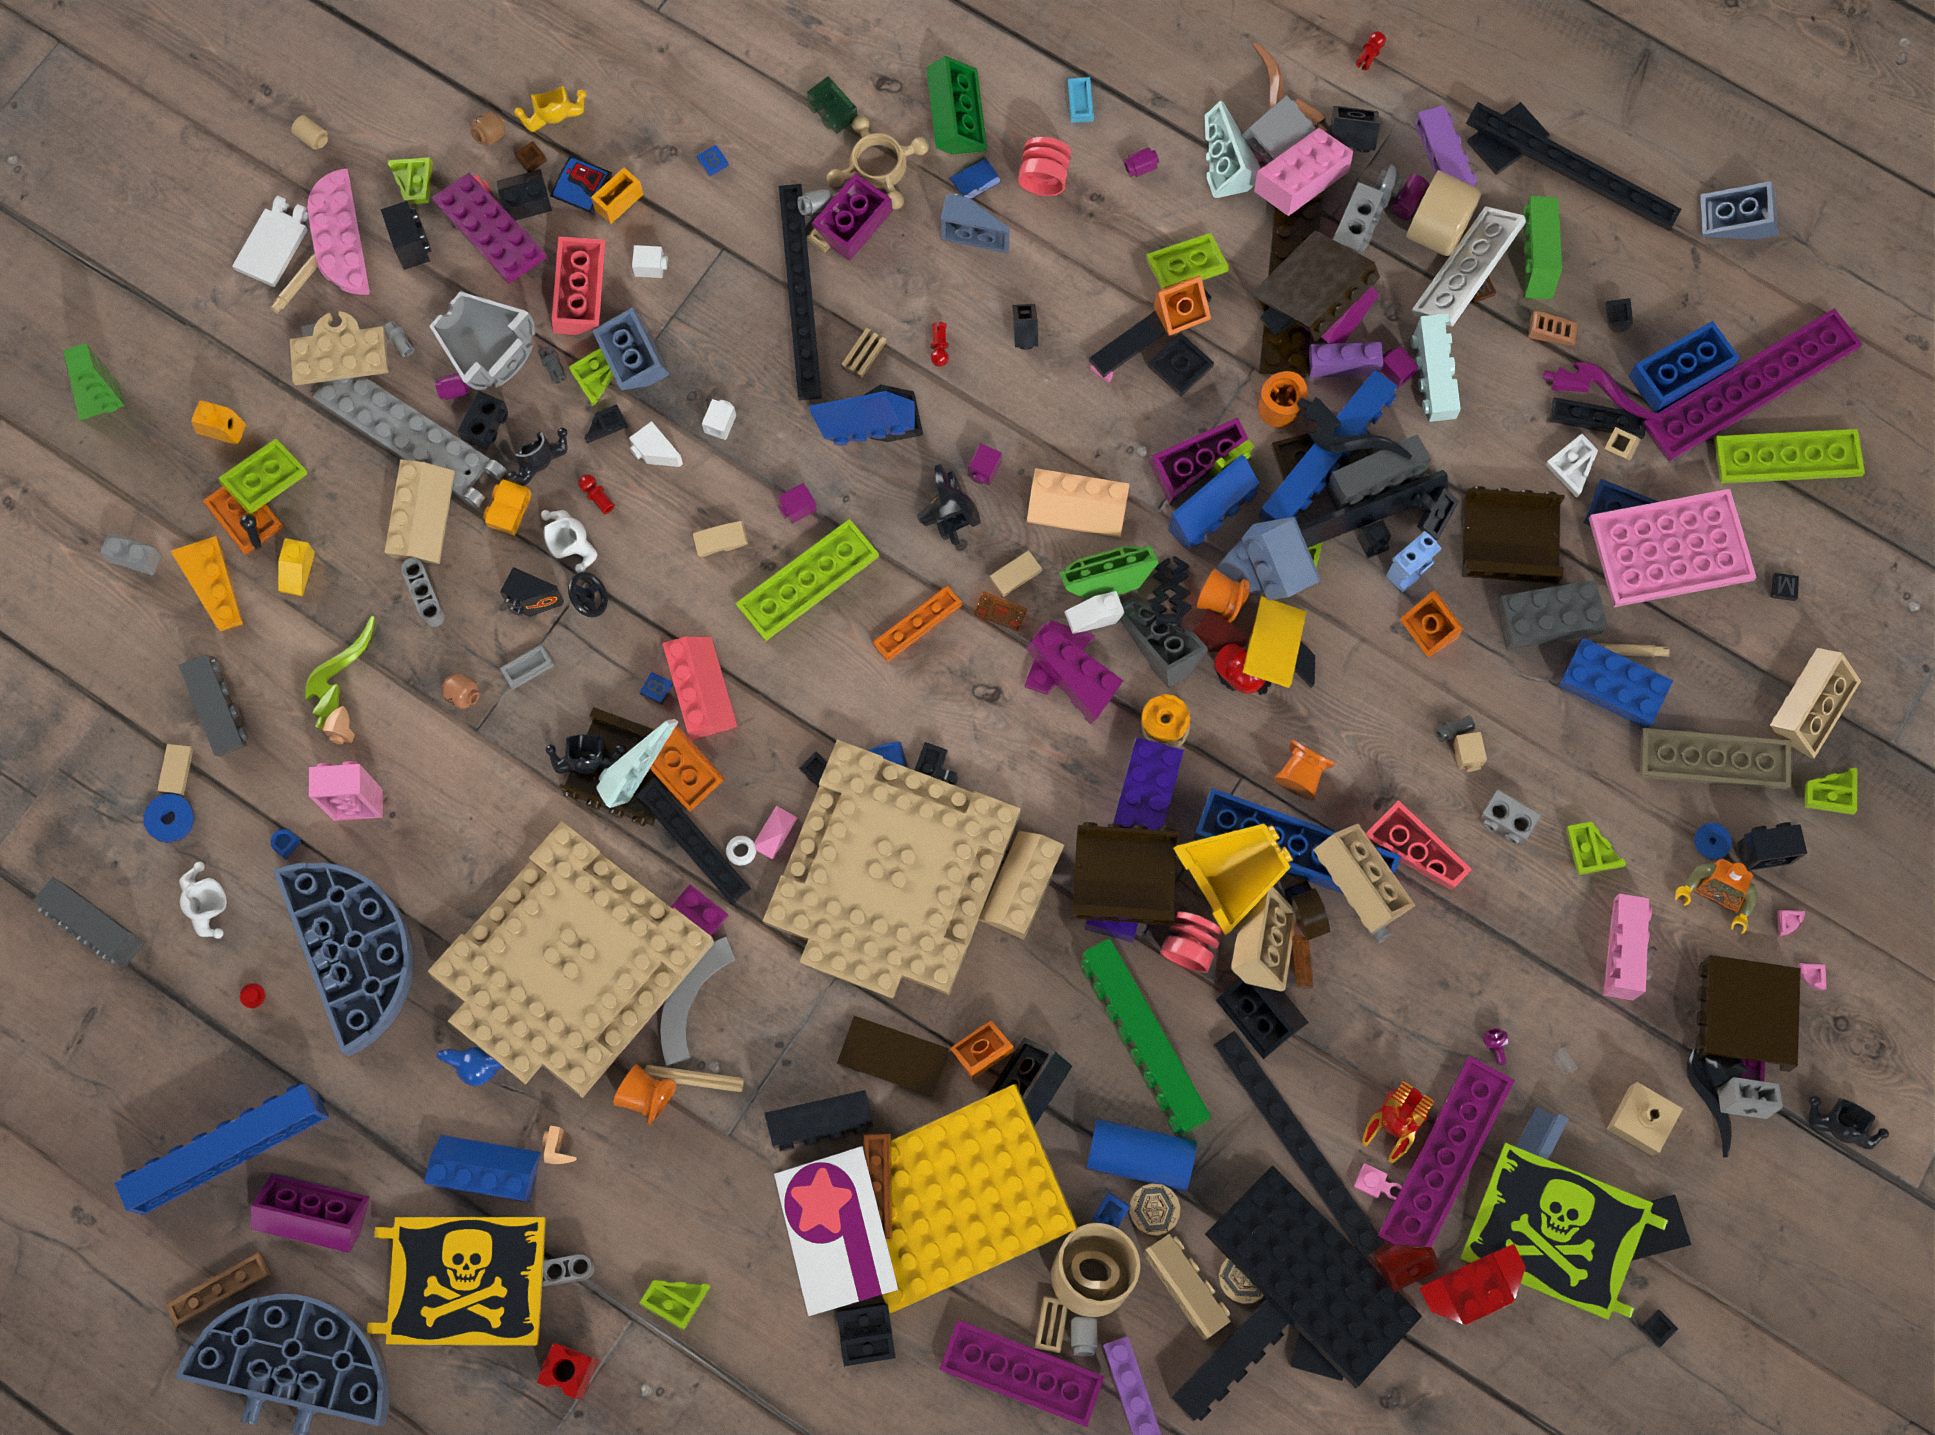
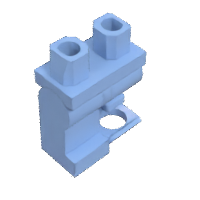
M1424 531L1393 558L1392 561L1394 563L1391 565L1386 577L1403 593L1419 579V575L1434 564L1432 557L1441 551L1442 548L1430 534Z

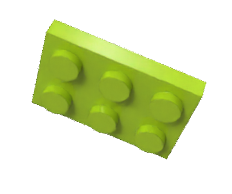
M1211 233L1146 254L1147 262L1161 290L1198 275L1201 276L1202 280L1228 272V264Z
M274 439L218 479L219 483L249 514H252L305 477L307 470L277 439Z

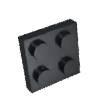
M1180 332L1148 362V367L1182 397L1214 367V362Z

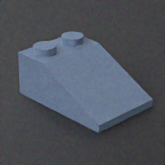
M1772 181L1701 194L1703 237L1760 239L1779 235L1777 194Z
M960 194L946 195L941 215V240L1009 254L1010 228L970 198Z

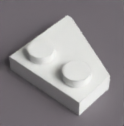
M1581 434L1548 460L1546 466L1577 498L1582 492L1598 450Z

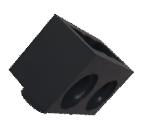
M478 391L457 430L461 439L487 450L490 444L495 442L499 426L504 424L508 417V409L504 401ZM495 409L493 413L485 414L487 410ZM478 429H484L481 434H475Z

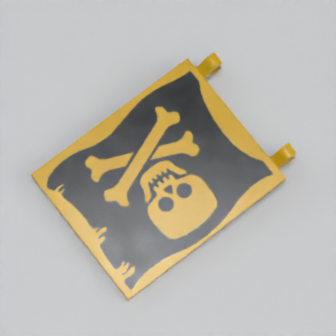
M395 1217L394 1227H375L374 1238L393 1239L388 1319L386 1323H368L367 1333L386 1334L387 1345L539 1346L546 1218Z

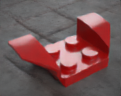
M1512 1244L1419 1287L1431 1312L1467 1325L1514 1303L1526 1267L1515 1244Z

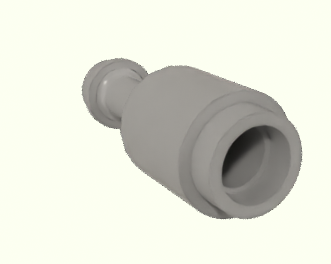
M827 189L804 193L798 198V209L802 215H818L837 194L832 195Z
M1081 1315L1074 1317L1071 1320V1348L1074 1349V1355H1095V1349L1098 1347L1096 1318Z

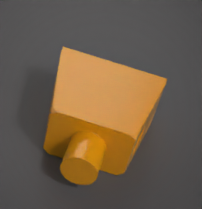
M202 400L198 402L191 420L196 434L239 445L247 425L232 409Z

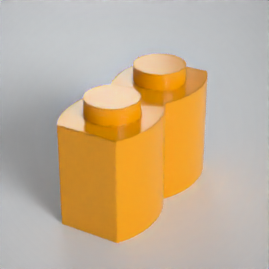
M502 479L500 484L494 487L492 493L494 501L491 506L486 507L483 518L487 527L515 536L532 493L530 489Z

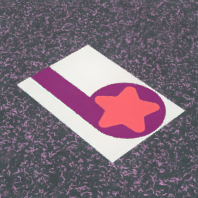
M862 1146L774 1174L808 1316L898 1290Z

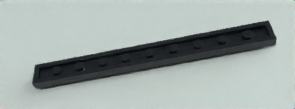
M1477 102L1465 123L1670 231L1682 210Z
M802 184L779 186L798 400L802 401L822 399L805 215H802L798 209V198L803 195Z
M1235 1030L1215 1043L1213 1046L1356 1250L1365 1258L1385 1243L1382 1238L1378 1237L1375 1228Z

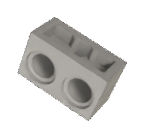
M1497 790L1479 820L1483 822L1485 828L1494 832L1497 830L1505 835L1504 838L1507 841L1523 845L1541 815ZM1497 808L1501 810L1503 818L1495 817L1492 809ZM1519 821L1523 823L1525 830H1517L1514 822Z

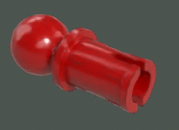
M1375 31L1371 33L1368 42L1364 44V50L1356 61L1358 68L1365 62L1361 70H1369L1374 58L1380 54V49L1385 45L1386 37L1382 32Z
M937 322L932 324L933 342L930 344V348L935 350L931 353L930 358L933 365L937 367L945 366L949 359L948 353L944 350L949 347V344L946 342L947 324L944 322H939V326H937Z
M589 474L580 477L578 486L581 491L589 493L587 498L592 500L604 515L611 512L615 504L603 492L604 488L597 486L595 477Z

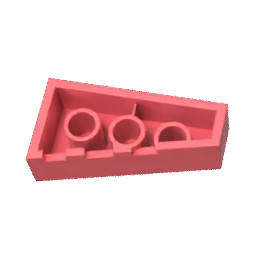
M1399 800L1365 833L1375 847L1400 855L1399 861L1450 891H1453L1472 870Z

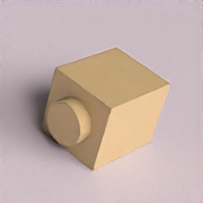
M1615 427L1604 449L1630 461L1641 439Z
M1481 732L1457 735L1452 743L1458 770L1466 769L1467 772L1481 769V766L1487 761Z

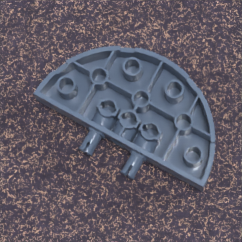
M274 1294L245 1301L227 1310L212 1321L202 1331L194 1345H191L176 1375V1379L246 1395L247 1402L242 1419L240 1420L244 1423L258 1424L257 1421L263 1401L270 1400L295 1406L298 1412L291 1434L308 1435L313 1413L317 1412L376 1426H386L389 1412L390 1395L387 1370L383 1357L371 1335L367 1333V1330L360 1322L343 1309L329 1302L308 1296Z

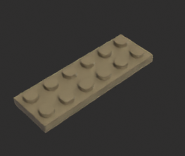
M1643 728L1641 730L1640 777L1789 790L1791 788V740Z

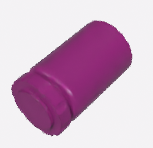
M1410 175L1391 205L1392 212L1399 218L1410 219L1430 186L1428 181L1420 175Z

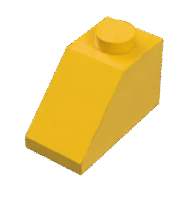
M285 538L279 557V592L303 596L315 556V551L308 542Z

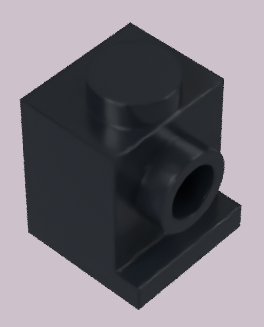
M1383 520L1361 528L1357 539L1367 559L1390 549L1388 542L1391 534Z

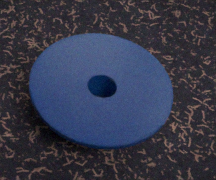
M1716 823L1702 825L1696 831L1694 837L1695 847L1698 852L1709 859H1720L1727 855L1731 849L1732 840L1729 832L1723 826Z

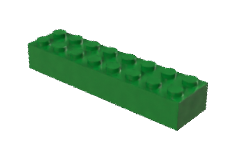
M1108 938L1084 951L1080 968L1086 979L1091 978L1094 987L1092 989L1099 1001L1103 999L1106 1004L1105 1013L1111 1023L1116 1022L1119 1029L1117 1034L1124 1045L1128 1043L1131 1049L1129 1055L1134 1065L1142 1068L1144 1073L1142 1078L1147 1088H1153L1156 1098L1154 1099L1161 1112L1165 1110L1168 1114L1169 1120H1167V1123L1174 1134L1178 1133L1180 1137H1183L1208 1123L1211 1118L1209 1111L1111 939Z

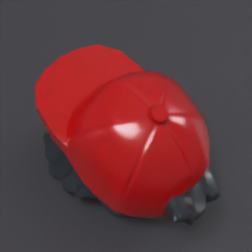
M1227 644L1217 654L1214 663L1221 684L1226 685L1227 689H1231V691L1237 690L1243 694L1257 692L1259 695L1266 694L1268 687H1271V682L1243 673L1247 651L1237 644Z

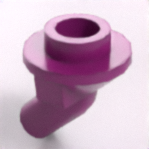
M1500 1028L1488 1030L1483 1036V1042L1487 1049L1493 1048L1497 1065H1504L1507 1061L1503 1045L1508 1044V1033Z

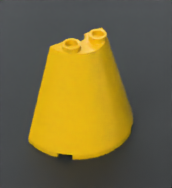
M1260 824L1185 843L1173 848L1185 869L1190 870L1214 910L1212 914L1225 935L1233 930L1291 867L1289 862L1293 858L1286 847L1281 849L1277 842V839L1280 837L1273 825L1267 827L1266 824Z

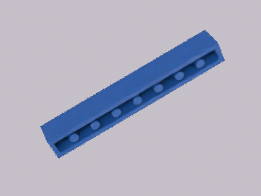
M1374 370L1336 416L1341 422V426L1335 429L1334 434L1338 437L1367 435L1369 425L1371 423L1375 425L1383 415L1382 409L1385 406L1389 408L1397 398L1395 392L1398 386ZM1314 443L1261 508L1259 518L1267 522L1295 517L1297 521L1298 517L1296 515L1300 510L1306 511L1313 501L1310 499L1315 492L1319 494L1327 484L1325 482L1326 478L1329 475L1331 476L1332 472L1339 470L1341 467L1339 462L1343 457L1348 459L1353 451L1332 453L1321 449Z

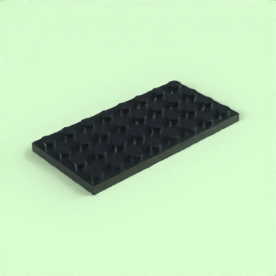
M1273 1165L1205 1233L1209 1240L1355 1389L1363 1383L1422 1317Z

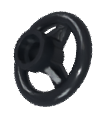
M578 572L572 576L568 585V595L574 608L586 617L594 618L602 615L607 608L608 595L601 580L589 572ZM580 579H588L593 582L590 587L586 588L576 584ZM597 590H599L601 597V603L598 609L596 608L594 602L595 592Z

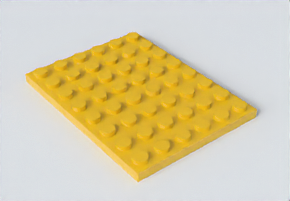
M1016 1084L891 1141L893 1239H886L898 1290L882 1294L885 1303L888 1304L889 1313H894L1069 1234L1078 1228Z

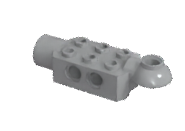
M1391 164L1388 171H1381L1375 188L1358 182L1333 240L1364 256L1366 246L1369 245L1374 228L1380 220L1382 210L1387 207L1391 196L1397 197L1404 178L1399 176L1395 166Z

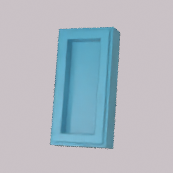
M1090 77L1068 78L1071 123L1093 122L1094 114Z

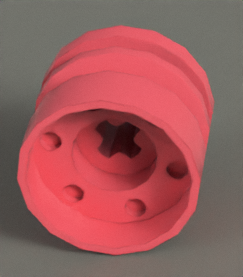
M1034 137L1027 140L1024 144L1023 163L1020 165L1018 175L1019 185L1026 191L1036 195L1055 196L1065 190L1067 170L1071 160V149L1060 140L1050 137Z
M1181 911L1176 912L1174 916L1176 923H1173L1169 929L1177 936H1166L1160 954L1187 969L1208 973L1214 954L1206 948H1218L1219 942L1217 940L1222 938L1223 930L1204 917Z

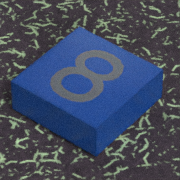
M716 145L697 155L698 162L709 177L729 166L728 161Z
M651 672L640 694L662 705L674 684L672 681Z

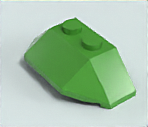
M1122 546L1077 559L1065 570L1060 571L1059 575L1067 591L1088 600L1094 596L1117 591V594L1138 589L1158 565V559L1151 546Z

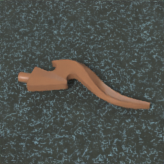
M1255 43L1253 47L1262 57L1269 74L1271 109L1284 98L1282 73L1275 59L1262 46ZM1296 99L1295 102L1299 110L1311 119L1316 129L1321 128L1327 133L1328 130L1323 126V123L1326 121L1325 115L1301 100Z

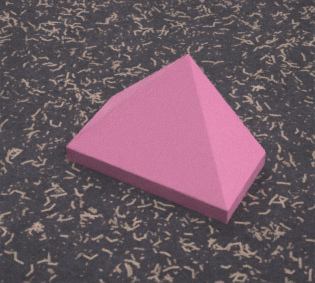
M776 806L754 842L756 851L773 860L798 817Z

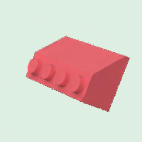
M558 237L552 311L553 334L579 335L599 327L605 255L604 239Z
M685 636L662 643L690 740L738 727L712 637Z

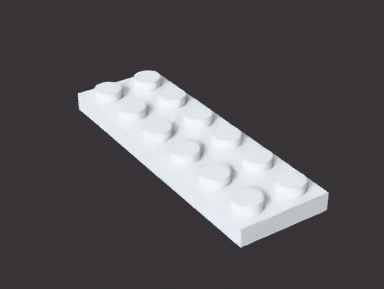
M1485 206L1413 307L1412 312L1414 316L1421 317L1449 313L1450 322L1447 325L1453 327L1526 223L1524 215Z

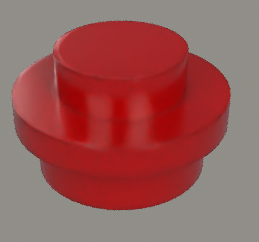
M250 983L242 988L239 997L245 1007L254 1009L263 1004L266 994L262 986Z

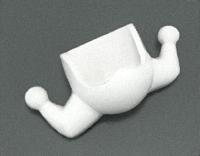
M565 510L542 511L541 518L543 520H557L544 527V538L550 552L556 558H563L573 554L582 556L583 561L576 565L575 570L577 573L585 572L586 568L596 560L597 552L586 540L587 535L583 524L577 519L572 518Z
M196 862L194 867L179 880L183 891L180 897V907L182 912L192 920L194 929L199 936H214V938L220 939L223 936V930L220 928L211 929L209 922L211 918L225 910L227 904L226 895L221 885L212 878L196 882L198 872H202L205 869L203 862Z

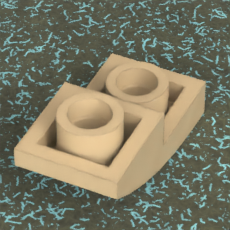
M742 521L693 533L699 557H705L722 550L730 551L748 544Z

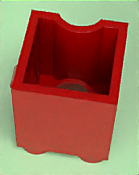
M553 1342L548 1357L546 1356L543 1361V1369L538 1376L537 1383L547 1388L560 1387L565 1395L583 1400L599 1359ZM563 1361H570L575 1367V1373L568 1381H563L557 1376V1367Z

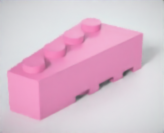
M1618 894L1613 900L1603 996L1635 1000L1646 992L1647 949L1650 937L1648 925L1652 916L1649 898Z

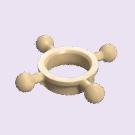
M863 115L856 116L852 121V128L862 138L856 143L851 153L850 167L843 171L838 169L829 171L826 178L827 183L834 188L840 187L846 179L851 178L856 173L877 189H885L887 196L892 199V209H900L904 204V197L895 190L894 185L905 174L906 156L926 154L929 150V143L925 138L917 137L912 141L911 145L901 146L893 137L887 134H870L868 118ZM883 145L895 152L898 162L890 173L883 176H871L863 172L859 167L858 158L860 154L870 146Z

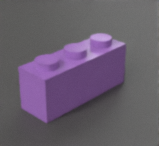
M1381 342L1313 344L1310 346L1308 353L1309 378L1371 375L1374 370L1380 373L1383 366Z

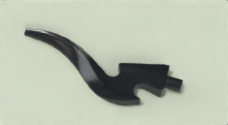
M1317 397L1314 398L1312 403L1301 398L1297 406L1306 411L1305 419L1316 422L1319 425L1317 432H1309L1308 434L1314 443L1325 451L1341 453L1359 449H1384L1397 453L1409 460L1412 458V455L1403 447L1386 437L1377 435L1336 436L1334 431L1341 426V422Z
M1694 1047L1687 1061V1076L1690 1084L1706 1103L1717 1121L1722 1139L1723 1158H1728L1732 1138L1731 1120L1728 1113H1721L1719 1096L1707 1078L1705 1057L1698 1059L1699 1053H1697ZM1706 1055L1713 1057L1724 1067L1727 1057Z

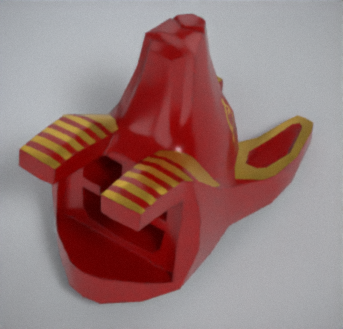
M1403 1080L1398 1088L1389 1090L1382 1107L1370 1117L1364 1130L1362 1145L1367 1147L1375 1135L1383 1128L1386 1132L1397 1138L1387 1161L1391 1164L1397 1161L1413 1144L1417 1130L1429 1118L1428 1111L1435 1100L1427 1094L1422 1097L1418 1089Z

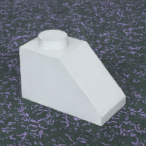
M652 421L629 438L632 445L630 447L631 452L637 459L642 458L646 464L675 467L683 465L681 455Z
M1117 591L1094 596L1066 610L1064 613L1072 634L1116 624L1124 614V610Z

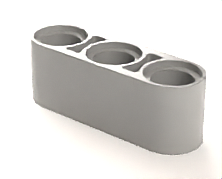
M406 559L402 564L401 570L418 613L426 625L437 627L443 623L445 615L428 572L419 559ZM419 568L417 574L410 575L411 570ZM422 589H428L424 596H418ZM430 610H437L434 616L426 617Z
M585 1255L543 1261L542 1287L588 1279L595 1271V1264L591 1258ZM581 1260H585L588 1268L585 1273L578 1274L576 1272V1264ZM555 1265H560L562 1268L561 1276L557 1279H552L550 1276L551 1268Z

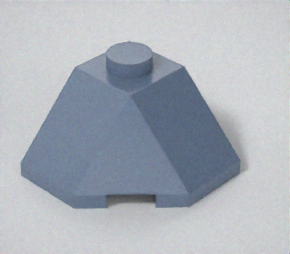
M1241 540L1225 556L1216 569L1235 582L1241 583L1242 579L1248 580L1251 586L1250 596L1261 595L1264 590L1245 545Z

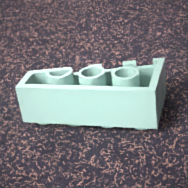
M1449 313L1421 316L1414 335H1411V347L1416 350L1417 356L1414 361L1418 365L1417 371L1420 372L1418 380L1419 391L1424 394L1422 402L1423 413L1427 414L1429 422L1457 419L1461 410L1457 379H1452V376L1455 374L1454 357H1449L1452 336L1451 333L1446 334V325L1450 322Z

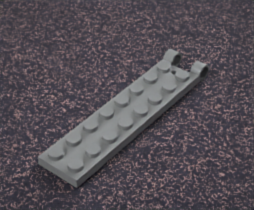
M364 376L325 381L312 397L314 401L403 460L425 462L454 470L455 476L452 492L476 508H479L486 499L479 491L472 488L482 473L485 471L494 479L500 481L507 472L500 463L489 459ZM468 470L471 471L470 475H465Z

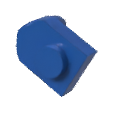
M1108 1192L1093 1217L1094 1223L1108 1224L1118 1228L1131 1205L1113 1193Z

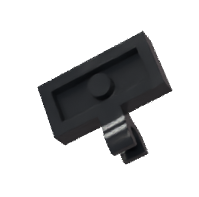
M1438 488L1433 498L1426 493L1422 497L1418 493L1415 494L1412 503L1418 508L1425 510L1417 527L1422 532L1426 531L1435 540H1438L1459 501L1446 488Z
M924 742L914 770L955 785L958 777L957 773L942 768L948 750Z

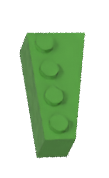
M1530 196L1528 205H1524L1523 215L1526 219L1523 236L1525 237L1524 298L1552 300L1562 272L1558 198Z
M87 343L63 350L79 421L105 412H114L118 408L125 406L118 381Z

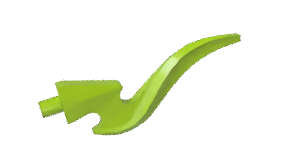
M374 616L370 617L360 637L349 648L318 666L309 676L305 690L306 700L308 701L313 696H317L320 699L312 712L315 717H318L315 725L317 730H323L328 716L339 707L340 687L337 684L329 685L328 680L356 660L366 649L374 629L376 619Z

